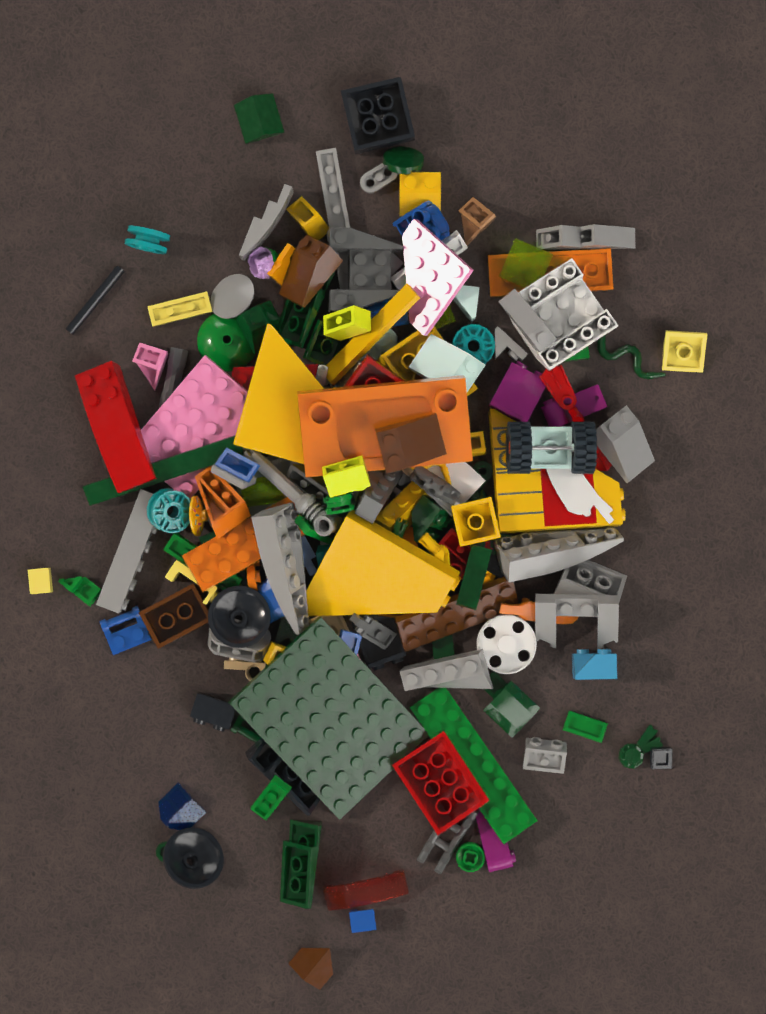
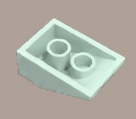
M430 334L408 368L424 379L464 375L468 392L485 367V364L469 353Z

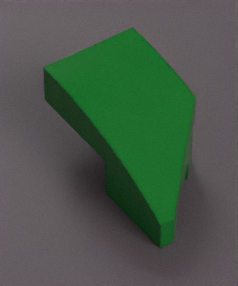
M78 576L69 579H59L58 581L90 607L99 597L102 590L87 577Z

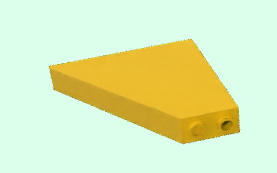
M267 324L233 444L304 464L297 391L324 388L271 324Z
M351 510L344 519L306 590L308 616L353 615L354 613L357 615L436 613L441 606L445 608L451 597L448 596L450 590L455 591L460 580L457 577L460 571L375 522L373 524L355 514L354 510Z

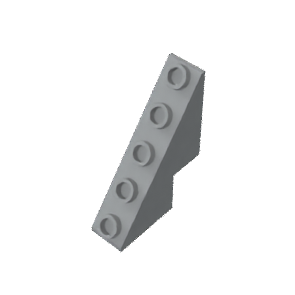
M593 224L582 227L559 225L537 229V250L635 249V228Z

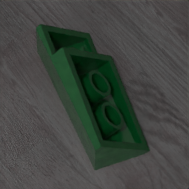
M335 272L305 308L288 299L286 300L276 330L286 343L304 349Z
M290 819L289 840L283 841L280 902L311 909L322 821Z

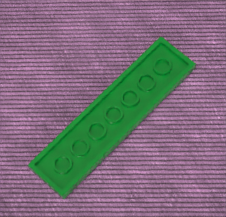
M437 688L410 707L431 739L443 731L446 733L490 800L479 809L503 844L538 821L447 688Z

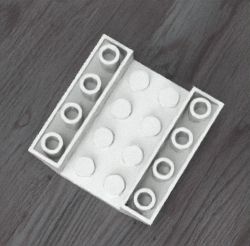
M572 258L518 292L546 324L557 340L540 353L532 347L511 319L536 359L549 371L618 327L607 309L603 310L583 281L584 275Z

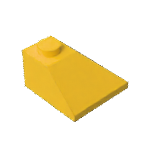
M492 497L451 506L460 547L501 538Z

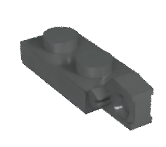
M354 613L349 619L357 626L355 628L357 633L386 650L397 635L394 630L371 616L365 615L362 618Z

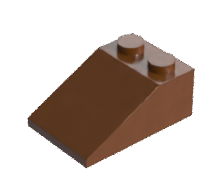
M306 235L293 252L279 294L305 308L343 260L331 246Z
M436 413L375 429L386 473L406 469L447 454Z

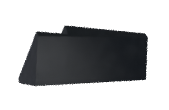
M263 738L259 739L245 752L248 760L270 781L276 775L292 788L286 796L307 816L311 815L320 799Z

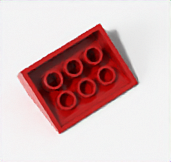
M444 731L392 765L438 836L490 801Z

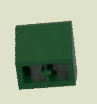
M425 495L421 497L411 511L413 535L416 543H419L418 540L426 532L439 543L447 530L454 525L453 516L434 499Z

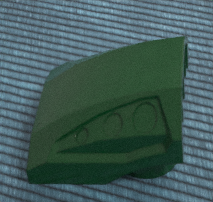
M510 680L506 687L483 711L513 738L537 713L540 707Z

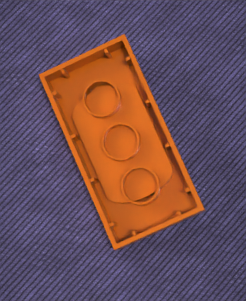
M464 375L297 391L305 477L323 476V466L361 455L363 456L367 471L385 470L375 429L434 413L437 414L447 454L412 467L473 461L466 378Z

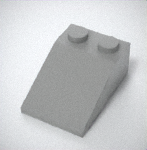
M627 405L596 429V444L626 483L630 482L655 461L641 424Z

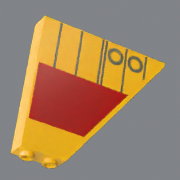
M496 409L489 410L495 508L500 534L616 527L623 524V521H625V509H621V500H624L623 488H620L619 482L595 469L594 474L583 475L596 493L613 509L609 514L614 521L610 524L594 505L590 510L591 515L588 517L583 514L577 515L569 512L553 487L546 469H531L530 474H508L505 446L506 428L508 422L516 421Z

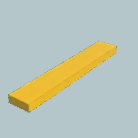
M407 283L371 319V331L354 336L326 365L328 367L326 378L330 383L335 385L420 299L412 286Z

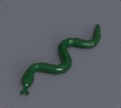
M606 335L598 339V352L602 358L616 360L625 353H632L634 357V372L638 377L654 379L666 375L665 372H643L641 369V352L636 346L627 344L614 352H608L606 350Z

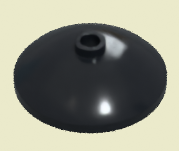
M232 586L224 589L217 594L209 607V627L213 635L221 643L229 647L246 648L256 644L264 637L270 625V609L266 600L259 592L246 586ZM235 616H241L242 621L236 622Z
M184 828L173 834L167 841L163 851V863L168 875L177 884L189 889H200L209 886L219 877L224 864V855L219 842L212 834L200 828ZM187 859L192 860V865L187 863Z

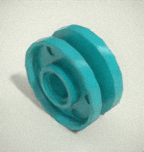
M128 226L127 231L136 235L135 239H125V245L147 252L167 254L168 249L159 245L160 241H170L171 236L169 234L140 226Z
M470 324L462 327L452 340V345L469 353L484 364L492 358L495 351L493 335L487 328L481 325ZM470 341L477 342L479 346L477 351L472 352L468 349Z
M170 488L161 489L149 499L146 508L147 517L156 529L167 533H178L190 524L189 506L191 500L183 492ZM172 506L173 512L168 516L167 510Z

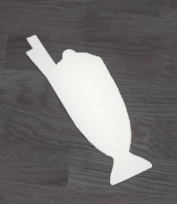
M546 469L553 487L569 512L577 515L583 514L588 517L591 515L590 510L594 505L609 524L614 521L609 514L613 509L596 493L583 474H572L571 469Z

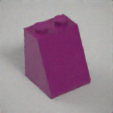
M519 361L516 364L512 362L488 407L496 409L516 422H528L545 389V385L539 378L542 373L538 371L532 373L527 370L528 366Z

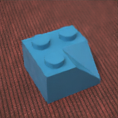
M577 649V653H572L573 679H617V654L612 653L611 649H597V653H589V649Z

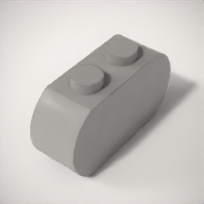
M209 628L208 647L215 655L257 663L265 657L270 644L271 634L267 630L264 637L256 644L246 648H233L221 643Z

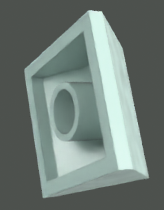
M463 285L453 300L472 323L476 318L479 287Z

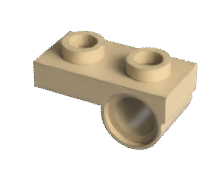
M234 658L224 660V669L245 670L246 678L249 681L253 679L249 674L251 667H258L260 671L266 667V663L262 661L253 663Z

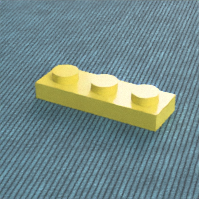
M208 292L147 306L153 327L213 312Z

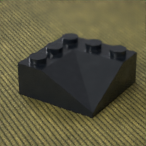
M401 77L341 90L355 155L415 141Z

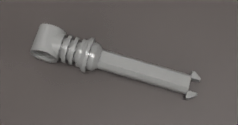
M251 449L249 452L247 450L244 452L246 458L260 465L258 471L295 504L297 515L305 516L310 523H313L314 530L318 535L327 536L340 529V517L337 514L326 515L325 507L318 503L314 494L303 493L259 451ZM325 521H328L329 528L326 526Z

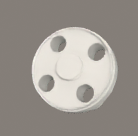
M503 614L495 616L481 627L477 636V650L483 649L487 667L497 673L513 674L523 670L530 664L536 652L537 642L533 629L525 620L515 615ZM516 621H520L524 625L520 633H515L512 629L513 623ZM485 628H494L495 635L493 638H486L484 636ZM521 650L529 652L527 661L519 660L518 653ZM494 655L499 656L501 659V663L497 667H492L489 663L490 658Z

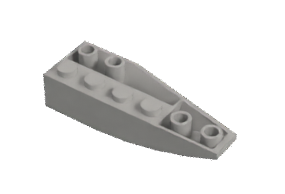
M287 503L262 510L251 518L267 579L284 616L297 635L309 627L301 531L294 522V519L297 517L293 503Z
M615 527L522 533L496 539L493 541L502 574L508 582H514L550 574L582 563L624 541V538Z

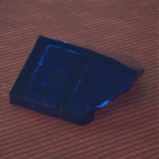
M179 782L158 802L161 821L169 829L181 830L191 828L207 812Z

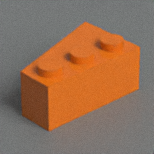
M211 465L197 474L195 479L217 539H219L249 518L251 514L245 500L223 478L211 472Z

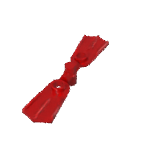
M558 365L550 371L546 369L539 378L562 409L569 410L568 412L573 422H585L583 414L575 407L577 398L563 366ZM565 398L571 399L570 404H565L563 401ZM597 446L595 469L608 471L612 464Z

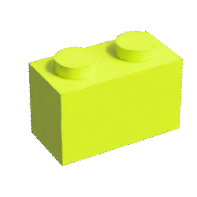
M353 305L324 315V335L342 341L371 331V311Z
M362 455L322 467L323 478L330 498L342 496L352 491H362L371 486Z

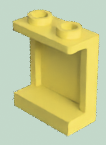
M179 560L174 562L165 578L174 582L182 573L197 584L188 566ZM215 585L208 589L209 594L203 603L205 605H208L210 602L212 603L213 599L220 593L218 592L220 588Z

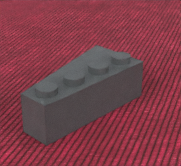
M386 470L368 471L371 486L362 491H357L355 514L373 524L404 472L402 470L386 473Z

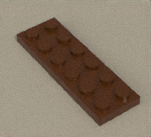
M501 577L483 584L476 610L456 605L459 595L456 594L451 596L445 608L441 606L436 613H406L395 617L404 651H409L488 621L495 616L503 615L499 613L501 603L519 604L514 582H508L505 577Z

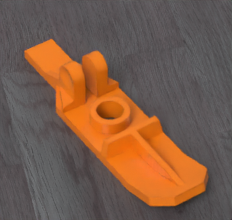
M522 598L519 604L501 603L499 613L518 615L525 621H535V602L530 601L528 598ZM556 616V624H573L578 617Z

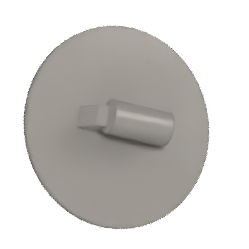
M234 274L224 278L215 287L211 295L210 304L213 312L218 317L224 319L239 316L250 306L253 300L254 285L247 276L242 274Z

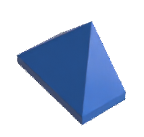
M228 448L224 450L215 463L217 467L248 483L260 467L259 464Z

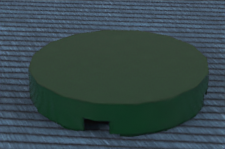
M393 147L384 153L383 164L384 166L387 165V169L391 172L411 174V171L416 170L418 172L423 168L424 156L416 149Z

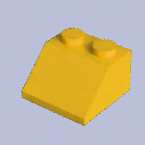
M441 172L400 174V217L428 200L441 211Z

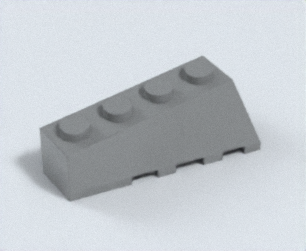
M483 649L407 665L399 671L405 691L422 687L493 689Z

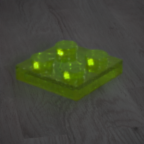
M515 238L499 277L526 288L545 275L553 254Z

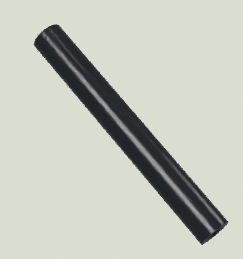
M116 266L65 329L74 335L125 271Z

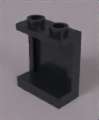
M378 614L370 615L394 630L397 635L386 650L362 637L360 647L367 667L376 671L384 668V663L392 661V664L404 661L403 656L407 654L402 647L394 618L378 616ZM351 622L355 630L357 626L353 622Z

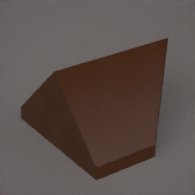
M301 947L288 963L304 981L319 990L333 975L330 948Z

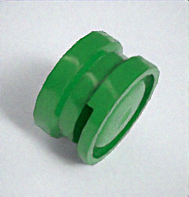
M352 492L331 498L330 496L323 497V501L327 505L325 509L326 515L354 510V503L351 502L353 498Z
M467 842L458 848L456 861L462 870L475 872L483 866L485 855L483 849L478 844Z

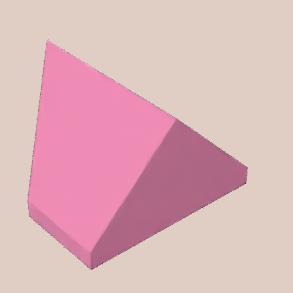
M139 343L132 362L137 363L155 391L169 353L165 350Z

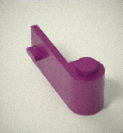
M598 384L575 393L577 398L575 407L583 414V417L608 407ZM554 398L543 402L544 406L541 407L548 427H560L572 422L569 410L562 409ZM565 398L563 402L565 404H570L571 399Z
M478 810L479 813L476 816L489 872L513 867V863L516 862L514 850H509L508 842L502 843L482 812Z

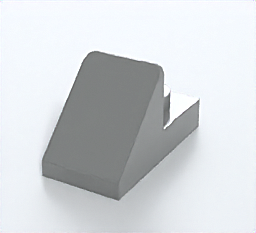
M498 326L495 328V360L507 348L509 350L507 354L515 361L519 359L522 362L528 353Z

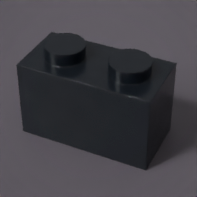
M198 692L190 717L194 718L193 722L205 725L207 722L213 724L214 729L224 732L225 729H230L236 710L227 701Z

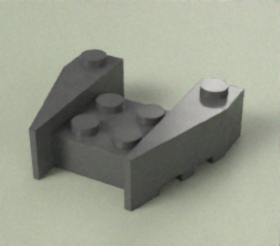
M352 228L328 229L327 245L331 246L335 252H348V290H330L328 292V313H333L353 305L360 308L369 307L392 299L400 291L391 290V252H400L403 249L402 245Z

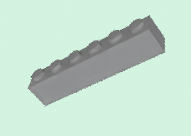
M140 489L96 603L100 607L119 614L122 610L126 611L130 599H127L129 591H134L137 580L134 578L136 573L141 572L145 561L142 560L144 552L148 553L152 545L149 539L152 533L156 534L157 529L150 523L147 517L146 509L148 501L153 494Z

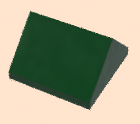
M273 93L252 95L234 105L245 144L285 133Z
M318 320L303 355V360L312 364L327 365L342 350L346 339L339 341L325 336L323 321Z

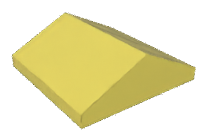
M666 331L663 344L662 370L703 372L707 333Z

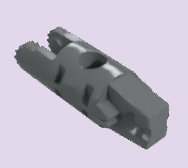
M422 466L415 467L414 472L410 474L409 478L411 481L451 505H454L461 495L448 482Z

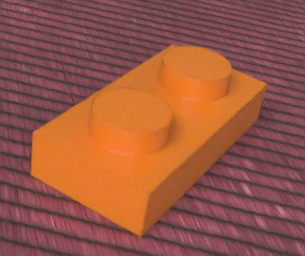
M260 561L247 567L248 586L258 591L257 583L261 582L260 570L256 569V566H260Z

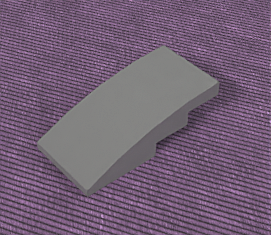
M284 184L278 202L269 200L262 219L253 218L239 253L241 260L246 261L252 251L260 247L273 232L293 196L292 186Z

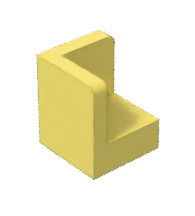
M51 568L28 570L30 594L53 592Z

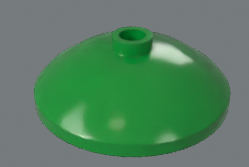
M214 313L203 322L198 332L197 345L201 357L203 358L207 355L226 372L232 371L233 367H245L252 361L255 354H253L235 320L236 317L224 319ZM225 336L231 337L229 343L223 342Z

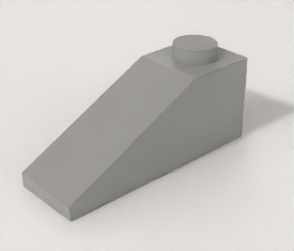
M513 289L498 301L536 351L541 353L557 340L516 289Z

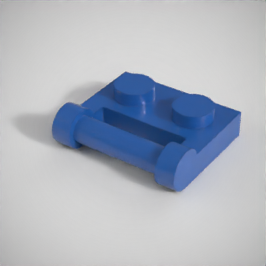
M138 606L111 619L99 621L113 655L152 640L139 614L140 609ZM136 618L137 624L111 633V627Z

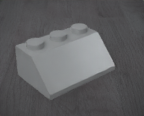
M586 560L563 569L554 594L619 595L620 602L627 575Z

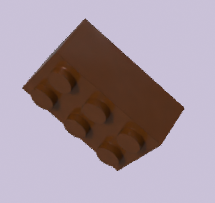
M195 583L139 612L158 649L208 623L209 608L203 603L204 599Z

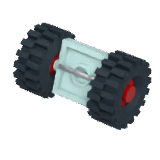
M508 422L505 444L508 474H530L531 469H571L572 474H594L597 459V436L594 422H572L571 427L531 426L530 422Z

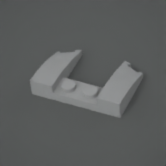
M536 594V641L541 639L550 643V647L556 648V616L598 617L597 649L604 648V644L611 641L618 642L619 595Z

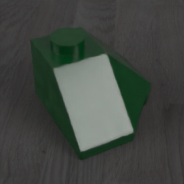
M271 300L259 304L235 318L253 354L260 351L267 324H271L277 330L280 317Z

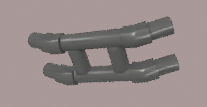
M476 810L467 816L461 826L456 824L450 828V830L456 833L450 844L439 838L440 835L438 836L433 831L422 848L417 861L424 863L434 845H437L445 850L434 871L442 874L479 811Z

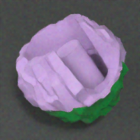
M260 246L252 251L249 255L248 263L254 277L259 279L270 278L267 273L272 269L274 262L279 256L276 251L269 249L267 246Z

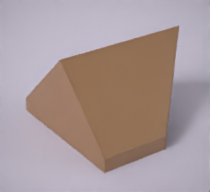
M474 197L458 210L462 217L465 244L469 245L496 218L493 212Z

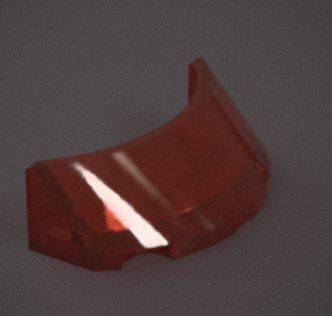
M404 869L394 871L391 874H384V876L347 884L323 886L329 911L368 905L409 894Z

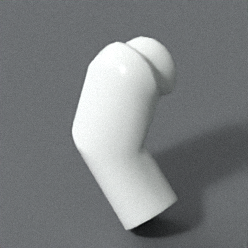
M319 365L316 373V379L322 386L329 384V380L326 378L328 372L326 365Z

